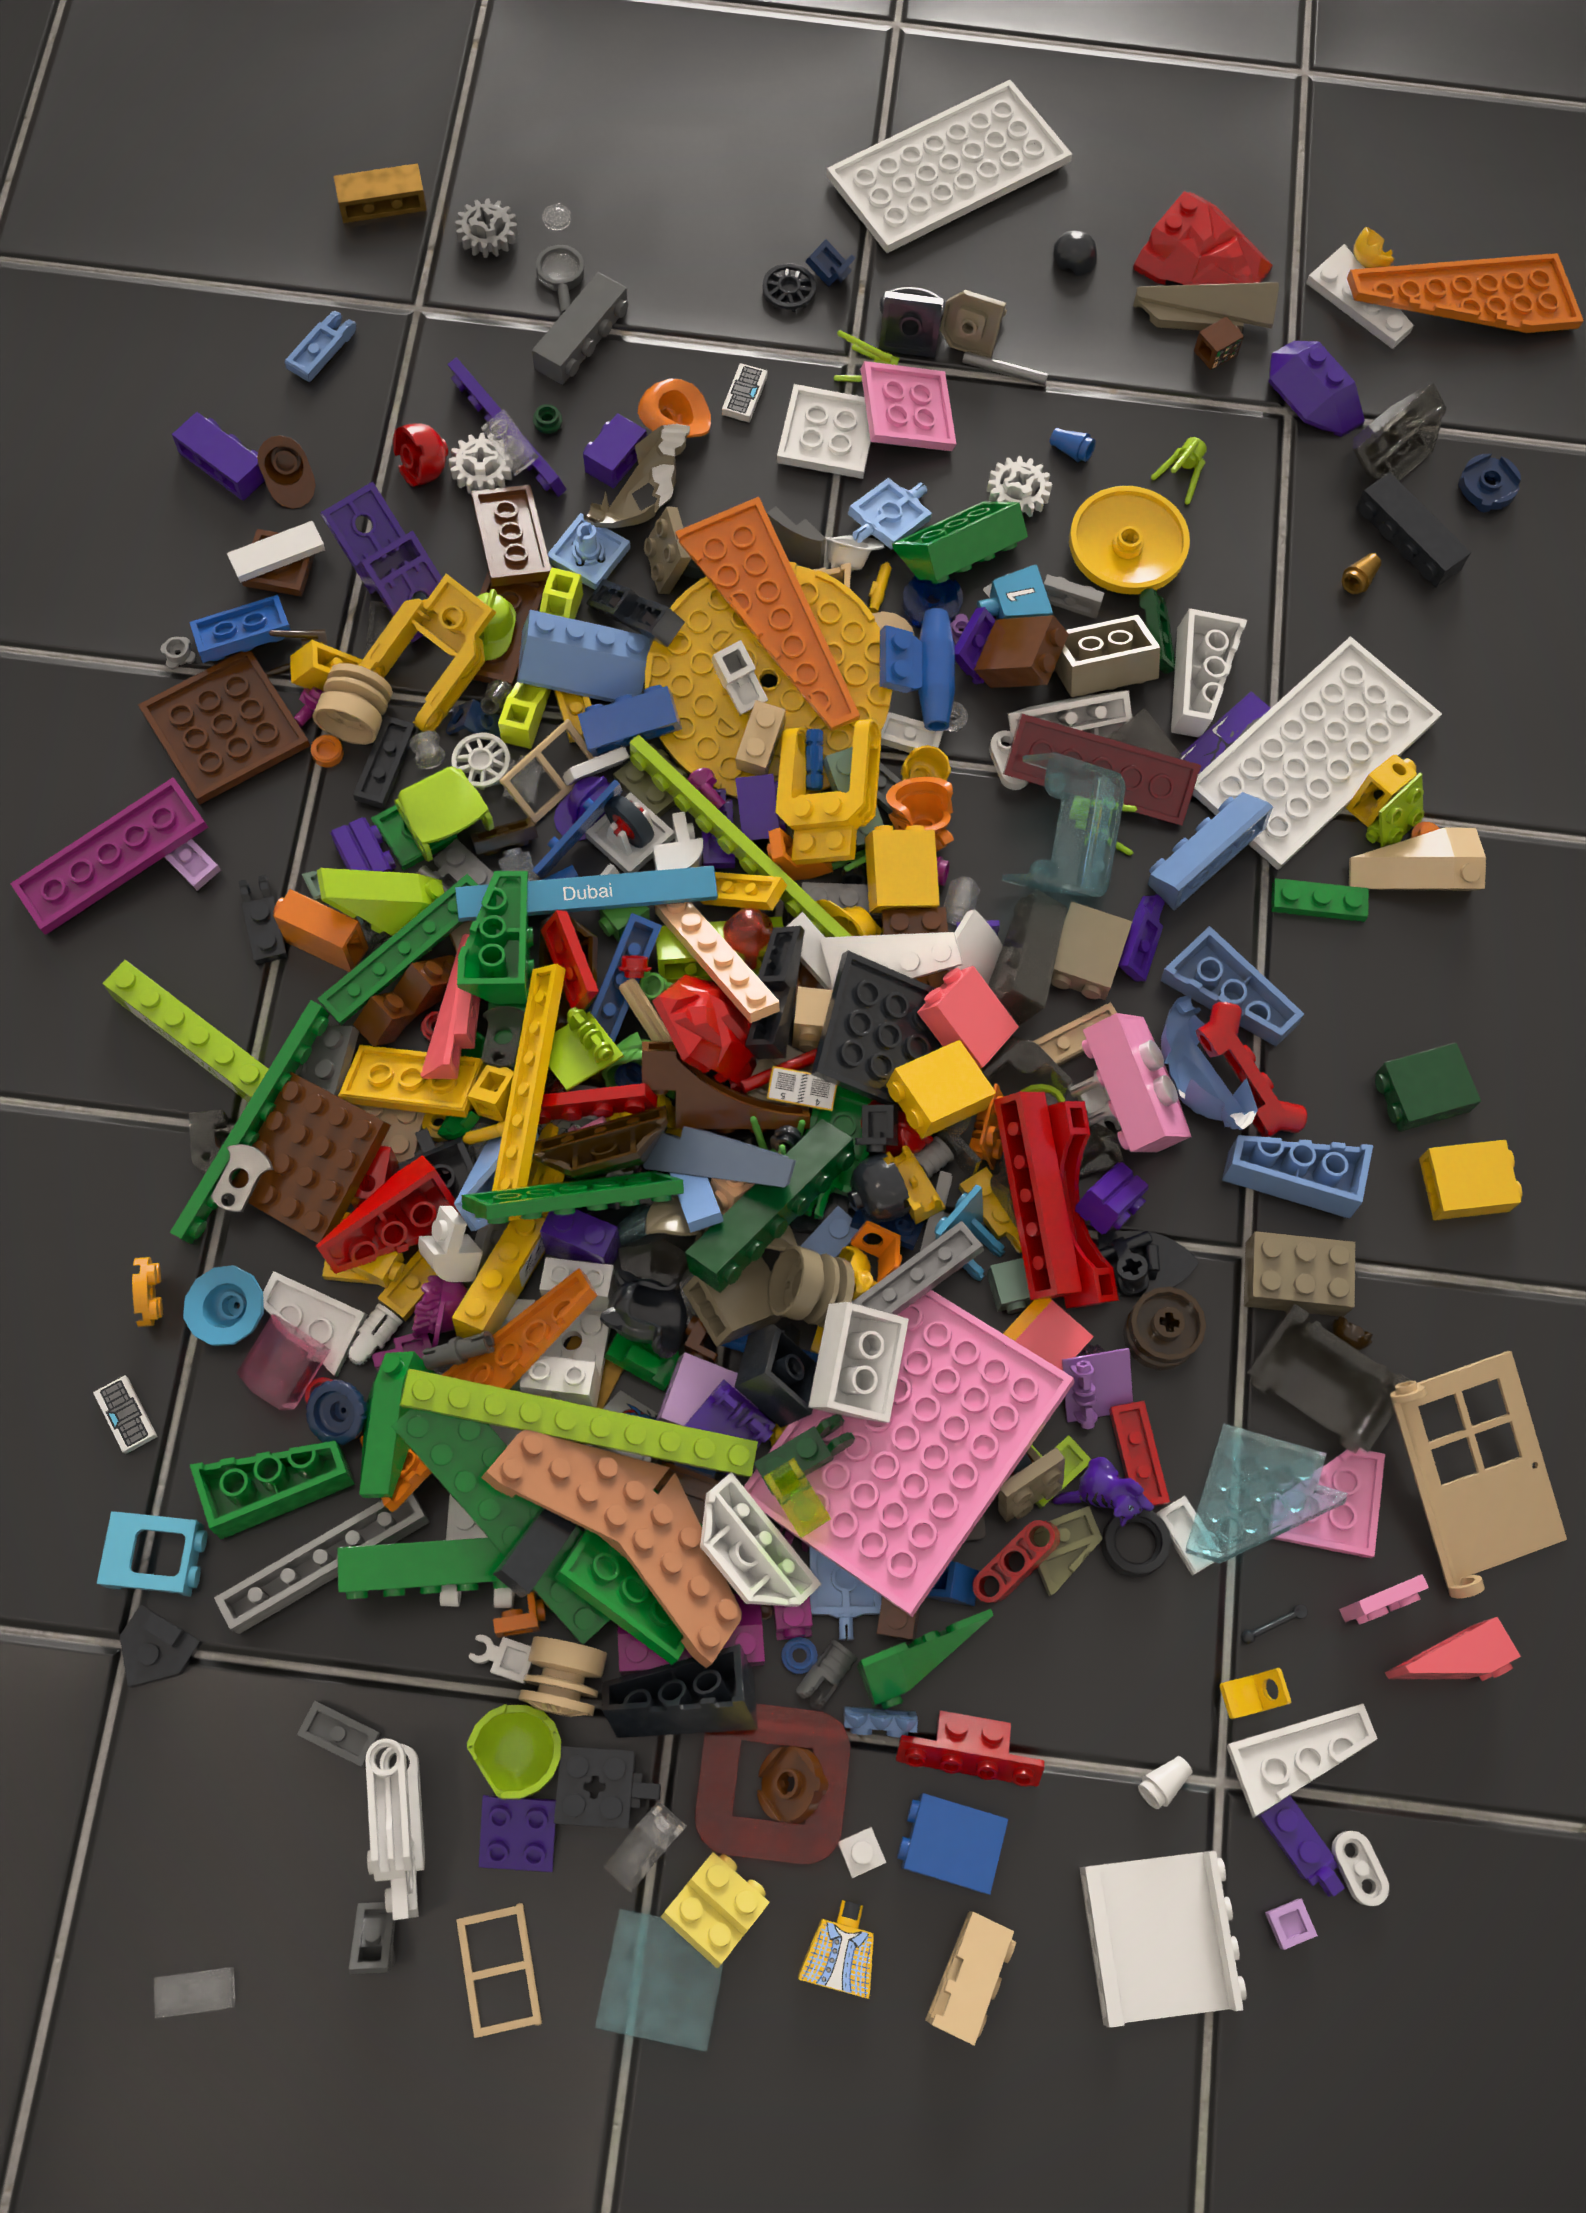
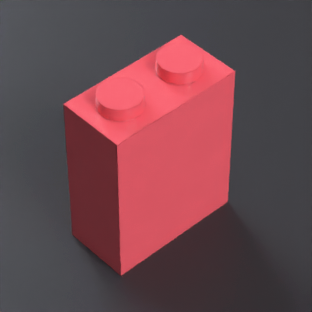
M974 966L962 970L957 967L943 977L944 983L940 987L932 990L925 996L924 1000L926 1003L917 1013L943 1047L960 1040L978 1067L983 1068L1019 1026Z

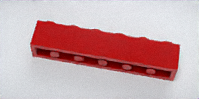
M1017 1092L994 1099L1030 1300L1057 1298L1082 1292L1045 1092Z

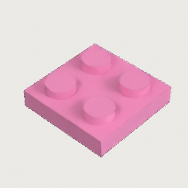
M1422 1574L1339 1610L1345 1623L1356 1619L1360 1625L1389 1613L1386 1606H1388L1391 1612L1420 1600L1418 1592L1429 1587Z

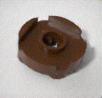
M783 1746L773 1750L763 1761L758 1777L762 1778V1790H757L763 1811L770 1818L799 1824L816 1811L822 1797L828 1791L829 1783L827 1777L823 1775V1769L818 1758L811 1751L795 1746ZM792 1777L795 1779V1786L792 1791L787 1792L789 1787L787 1779Z

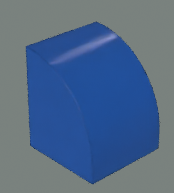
M951 1561L927 1597L953 1604L975 1606L976 1595L973 1591V1581L980 1571Z

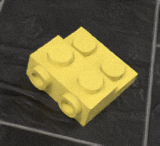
M712 1852L661 1915V1918L718 1969L770 1902L764 1898L766 1892L758 1882L751 1879L746 1882L736 1873L737 1865L729 1856L724 1854L718 1856Z

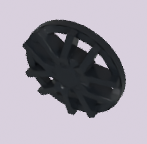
M785 263L777 265L770 269L763 279L765 299L773 304L775 309L779 307L796 312L798 308H806L815 295L816 283L813 275L806 268L797 264ZM785 270V275L782 276L777 272ZM789 270L796 271L795 276L789 275ZM801 273H802L804 276L807 277V278L799 279ZM793 298H797L799 302L794 303Z

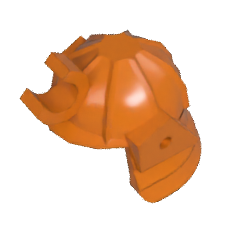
M914 777L893 785L886 794V800L893 811L888 815L895 829L905 830L907 826L921 825L924 826V830H935L936 852L954 841L952 834L945 829L950 823V814L953 813L951 801L953 795L952 784L936 777Z

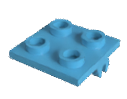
M976 1184L969 1193L965 1192L961 1195L956 1203L955 1210L948 1217L944 1216L940 1219L934 1230L935 1239H938L959 1222L963 1221L974 1236L992 1254L1001 1257L1005 1253L1003 1250L1005 1248L1004 1245L981 1224L983 1222L982 1187ZM973 1259L963 1266L974 1279L981 1281L984 1278V1269Z

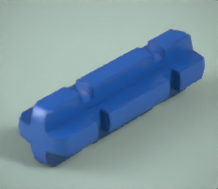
M808 729L806 732V745H808L806 746V771L808 774L806 775V789L819 791L823 788V775H821L823 773V746H821L823 745V731L821 729Z

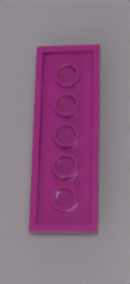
M172 777L10 884L39 929L46 935L209 827L180 785Z

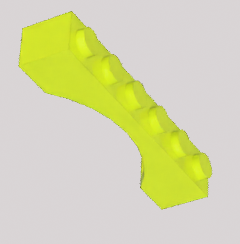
M551 568L543 591L539 612L575 619L583 597L581 574ZM516 683L506 698L498 722L501 740L504 743L532 749L551 689Z

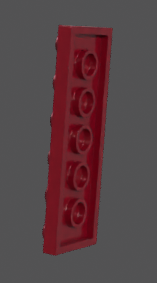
M1021 713L1003 774L1094 801L1136 806V813L1183 825L1201 765Z

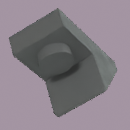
M385 1902L358 1903L349 1964L350 1974L388 1973L395 1965L393 1940L396 1920H393L392 1912L387 1913Z

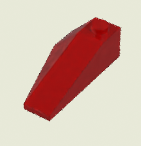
M422 1155L391 1176L324 1237L316 1247L335 1274L374 1262L379 1256L395 1251L397 1253L408 1251V1247L418 1244L419 1236H432V1224L437 1218L440 1206H453L459 1213L454 1205L456 1200L436 1169Z

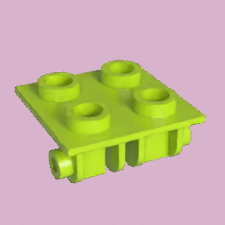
M1421 773L1411 780L1379 811V819L1367 828L1366 838L1368 841L1381 843V848L1398 843L1412 827H1415L1422 821L1424 817V790Z
M573 1007L568 1011V1024L554 1033L548 1066L566 1091H569L624 1057L623 1053L590 1011L586 1013L583 1009H578L577 1007Z

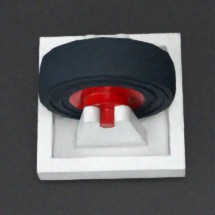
M631 792L625 797L621 795L613 797L604 807L605 815L585 832L586 838L624 873L640 870L653 858L654 845L667 844L675 838V832Z

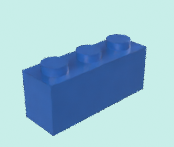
M651 686L645 689L643 694L634 697L632 695H623L614 700L615 703L605 706L602 704L591 705L585 709V712L578 714L587 749L593 757L620 747L630 746V741L637 735H640L646 741L682 729L673 695L668 686Z

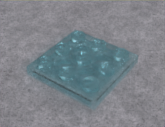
M620 1909L595 2028L707 2052L723 1963L717 1969L661 1917Z

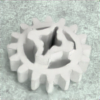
M480 433L479 439L468 435L469 442L466 443L459 440V449L452 448V458H449L452 479H457L459 488L467 485L468 493L471 494V491H474V489H495L497 485L504 488L506 487L504 479H512L511 471L515 470L511 448H506L504 440L497 443L496 435H492L489 439H485L484 433Z
M1018 456L1017 462H1013L1008 457L1006 458L1005 466L998 462L995 471L990 472L987 492H990L989 501L1020 502L1022 513L1026 512L1029 517H1032L1034 509L1041 512L1043 505L1048 504L1052 483L1048 482L1050 474L1042 473V464L1036 467L1033 466L1032 458L1025 463L1021 456Z

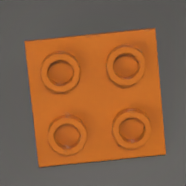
M996 1083L993 1087L996 1094L986 1110L977 1113L974 1127L978 1130H973L972 1136L974 1138L971 1137L967 1151L970 1162L980 1164L982 1159L986 1160L992 1170H994L996 1159H1001L1003 1155L994 1099L1004 1096L999 1085Z

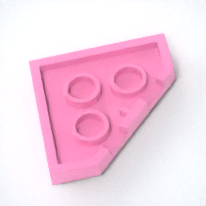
M1350 1447L1271 1503L1267 1538L1370 1559L1375 1557L1385 1454Z

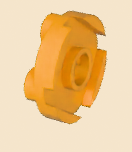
M150 1257L135 1258L133 1266L140 1265V1274H133L134 1313H142L143 1318L136 1321L138 1327L154 1326L155 1320L162 1318L163 1315L162 1298L156 1297L155 1285L161 1283L160 1263H152Z

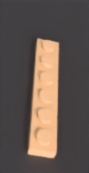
M691 902L655 905V914L750 1023L780 1011L779 1000Z

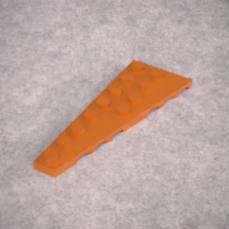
M756 497L676 531V538L680 545L831 731H834L859 720L860 714L760 498Z
M578 1268L492 1335L495 1343L493 1353L469 1358L467 1363L461 1365L455 1364L442 1375L510 1390L598 1296L587 1275ZM362 1436V1437H360L359 1439H360L361 1445H362V1447H363V1436ZM411 1449L408 1451L393 1497L381 1498L383 1505L391 1512L398 1509L431 1474L429 1469Z

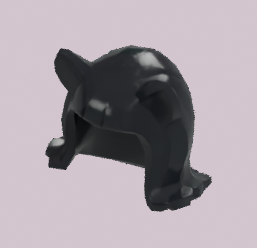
M616 1270L614 1278L618 1289L612 1294L608 1308L601 1313L600 1320L604 1325L615 1329L622 1337L630 1341L650 1344L653 1351L661 1358L668 1359L674 1356L683 1343L688 1318L684 1298L680 1293L681 1288L678 1278H673L672 1283L667 1286L653 1279H637L635 1275L625 1270Z

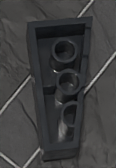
M740 1644L722 1649L714 1662L707 1668L691 1657L676 1661L673 1665L669 1663L602 1682V1711L617 1738L758 1729L754 1672Z

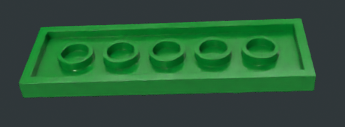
M647 1171L461 1195L462 1209L475 1214V1218H484L489 1224H502L509 1222V1217L521 1215L522 1219H538L543 1217L542 1212L554 1211L556 1215H568L575 1213V1208L586 1206L587 1210H605L608 1208L609 1203L619 1202L620 1206H635L640 1204V1199L651 1198L653 1202L672 1200L671 1195L684 1194V1184L682 1179L657 1171Z

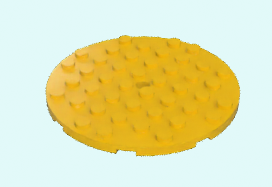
M790 562L860 714L859 720L876 719L882 731L890 708L892 690L880 687V628L875 621L874 615L865 603L839 580L823 571H814L798 566L795 562ZM707 577L702 578L688 588L672 604L670 609L685 623L668 647L654 640L652 641L646 660L645 689L661 685L662 687L668 686L671 691L682 729L659 736V739L675 762L689 775L697 769L709 768L717 780L712 787L714 789L726 788V795L737 799L735 778L756 776L738 770L736 767V756L752 709L739 715L726 688H723L712 663L713 654L740 640L756 667L754 673L759 683L761 677L765 674H772L778 680L776 686L770 688L762 687L768 698V701L765 703L786 709V722L782 734L788 728L803 727L806 732L808 729H821L823 731V745H821L823 746V760L827 755L853 747L854 727L857 721L831 731ZM782 734L768 774H773L774 781H778ZM824 766L823 773L821 774L823 775L822 790L810 791L806 789V794H815L830 787Z

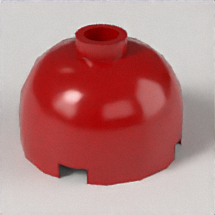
M422 423L405 424L394 431V455H400L403 465L398 466L405 481L411 486L423 485L434 481L443 472L446 464L448 446L445 440L432 427Z

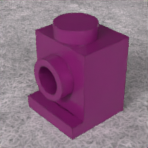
M810 1597L798 1607L773 1605L777 1641L796 1637H812L811 1628L813 1622Z

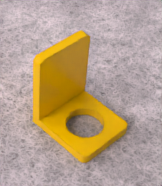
M1280 1668L1220 1684V1690L1230 1719L1291 1703L1286 1682ZM1268 1679H1272L1278 1687V1697L1276 1699L1271 1698L1267 1692L1266 1683Z

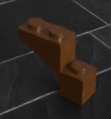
M447 955L411 963L393 992L370 997L353 1025L373 1047L395 1042L401 1032L414 1018L443 1000L455 957Z

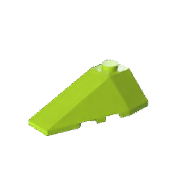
M320 868L317 870L322 901L351 918L359 916L371 923V929L379 934L384 931L393 936L444 893L442 880L416 873Z

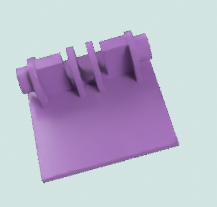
M1129 1348L1062 1359L1063 1372L1072 1376L1075 1382L1065 1396L1067 1422L1078 1421L1081 1423L1082 1428L1091 1429L1095 1426L1098 1417L1110 1415V1407L1133 1403Z

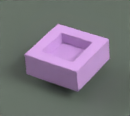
M1296 1899L1265 1912L1281 1950L1288 1949L1317 1936L1302 1899Z

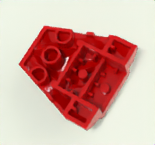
M1184 191L1154 226L1149 241L1142 248L1133 265V269L1152 281L1165 285L1166 280L1183 285L1261 283L1271 271L1273 265L1216 205L1193 192L1188 193Z
M690 975L682 976L669 986L667 990L652 1000L681 1059L703 1073L711 1069L718 1072L714 1076L716 1081L722 1083L728 1079L731 1089L743 1093L740 1081L751 1077L757 1066L756 1057L745 1046L752 1023L746 1019L715 982Z

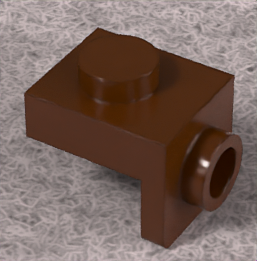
M693 1316L686 1328L685 1334L689 1337L684 1344L685 1353L717 1364L718 1354L703 1347L709 1333L700 1318Z

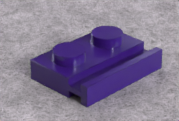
M985 607L975 609L955 645V661L966 675L972 676L974 684L984 683L982 678L974 671V668L995 623V619Z

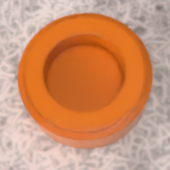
M319 736L311 745L312 757L319 766L333 767L339 764L343 758L342 744L335 736Z

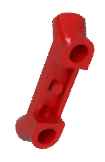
M1217 1002L1212 1006L1209 1022L1196 1030L1198 1040L1210 1058L1223 1054L1240 1082L1243 1083L1247 1078L1258 1110L1252 1124L1263 1137H1272L1280 1130L1295 1134L1300 1132L1306 1124V1108L1303 1105L1277 1099L1272 1091L1274 1085L1271 1079L1264 1072L1261 1073L1254 1063L1256 1057L1253 1051L1247 1045H1243L1237 1037L1242 1009L1236 1004Z

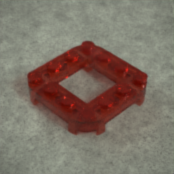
M756 1704L758 1729L705 1733L695 1823L702 1841L709 1848L724 1855L796 1864H813L827 1858L833 1852L842 1833L850 1757L849 1738L841 1722L833 1716L820 1711ZM741 1741L813 1749V1754L818 1758L822 1766L823 1775L828 1779L829 1787L816 1811L805 1820V1825L732 1816Z

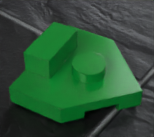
M616 1332L604 1355L605 1359L662 1391L668 1386L680 1357L677 1351L674 1356L668 1359L661 1358L653 1351L650 1344L630 1341L622 1337L618 1332Z

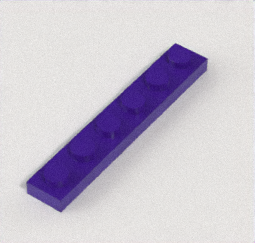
M457 357L454 358L447 365L454 374L451 380L461 392L465 389L469 392L470 395L467 399L478 412L482 409L486 412L487 415L484 419L495 432L500 429L504 433L501 439L506 442V445L512 451L517 449L521 453L518 458L528 471L534 469L538 473L535 478L546 492L551 489L557 497L562 495L567 489L560 477Z

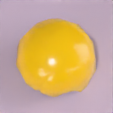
M1364 227L1354 244L1353 253L1357 261L1365 268L1389 267L1395 260L1392 257L1393 250L1383 252L1384 238L1369 227Z
M929 745L912 750L905 759L901 769L902 781L914 777H936L947 781L951 773L947 755L939 748Z

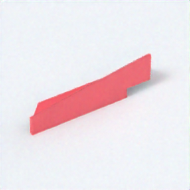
M469 934L462 936L421 1071L423 1079H458L461 1049L475 1048L480 997L457 987L458 955L462 946H465Z

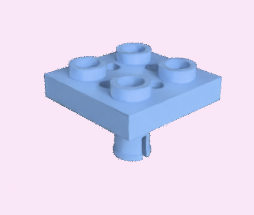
M580 513L549 551L548 558L550 564L558 569L581 574L582 583L596 590L601 581L607 579L630 550V541L608 528H598L591 525V523L584 521L583 514Z

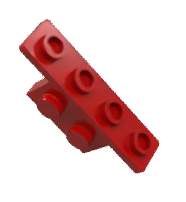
M941 1710L937 1720L936 1741L901 1735L896 1753L897 1762L906 1763L912 1767H929L952 1774L962 1773L978 1776L984 1780L995 1779L1012 1782L1019 1786H1039L1045 1763L1044 1760L1009 1754L1011 1723Z

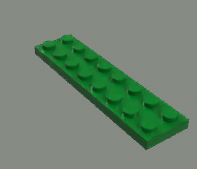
M411 1408L391 1427L506 1557L534 1521V1516L541 1509V1506L516 1494L512 1498L495 1490L481 1478L505 1450L507 1445L489 1424ZM576 1526L533 1590L578 1642L584 1645L610 1619L555 1578V1575L583 1533Z

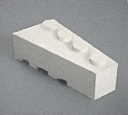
M1190 608L1177 628L1171 722L1172 733L1199 738L1212 722L1224 689L1225 680L1232 666L1234 654L1240 643L1241 634L1247 623L1246 619Z

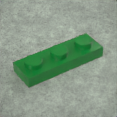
M1275 878L1272 883L1271 912L1365 922L1368 918L1369 888Z

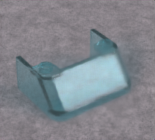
M1056 752L1023 755L1022 762L1046 769V791L1050 796L1060 799L1061 805L1051 860L1038 859L1032 863L1028 874H1003L1002 881L1046 892L1084 897H1100L1104 895L1110 883L1126 790L1124 778L1118 772Z

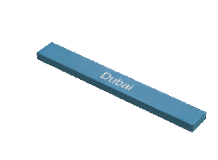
M714 866L528 881V916L553 914L556 910L580 912L717 900L718 894ZM488 885L455 887L459 922L476 920Z

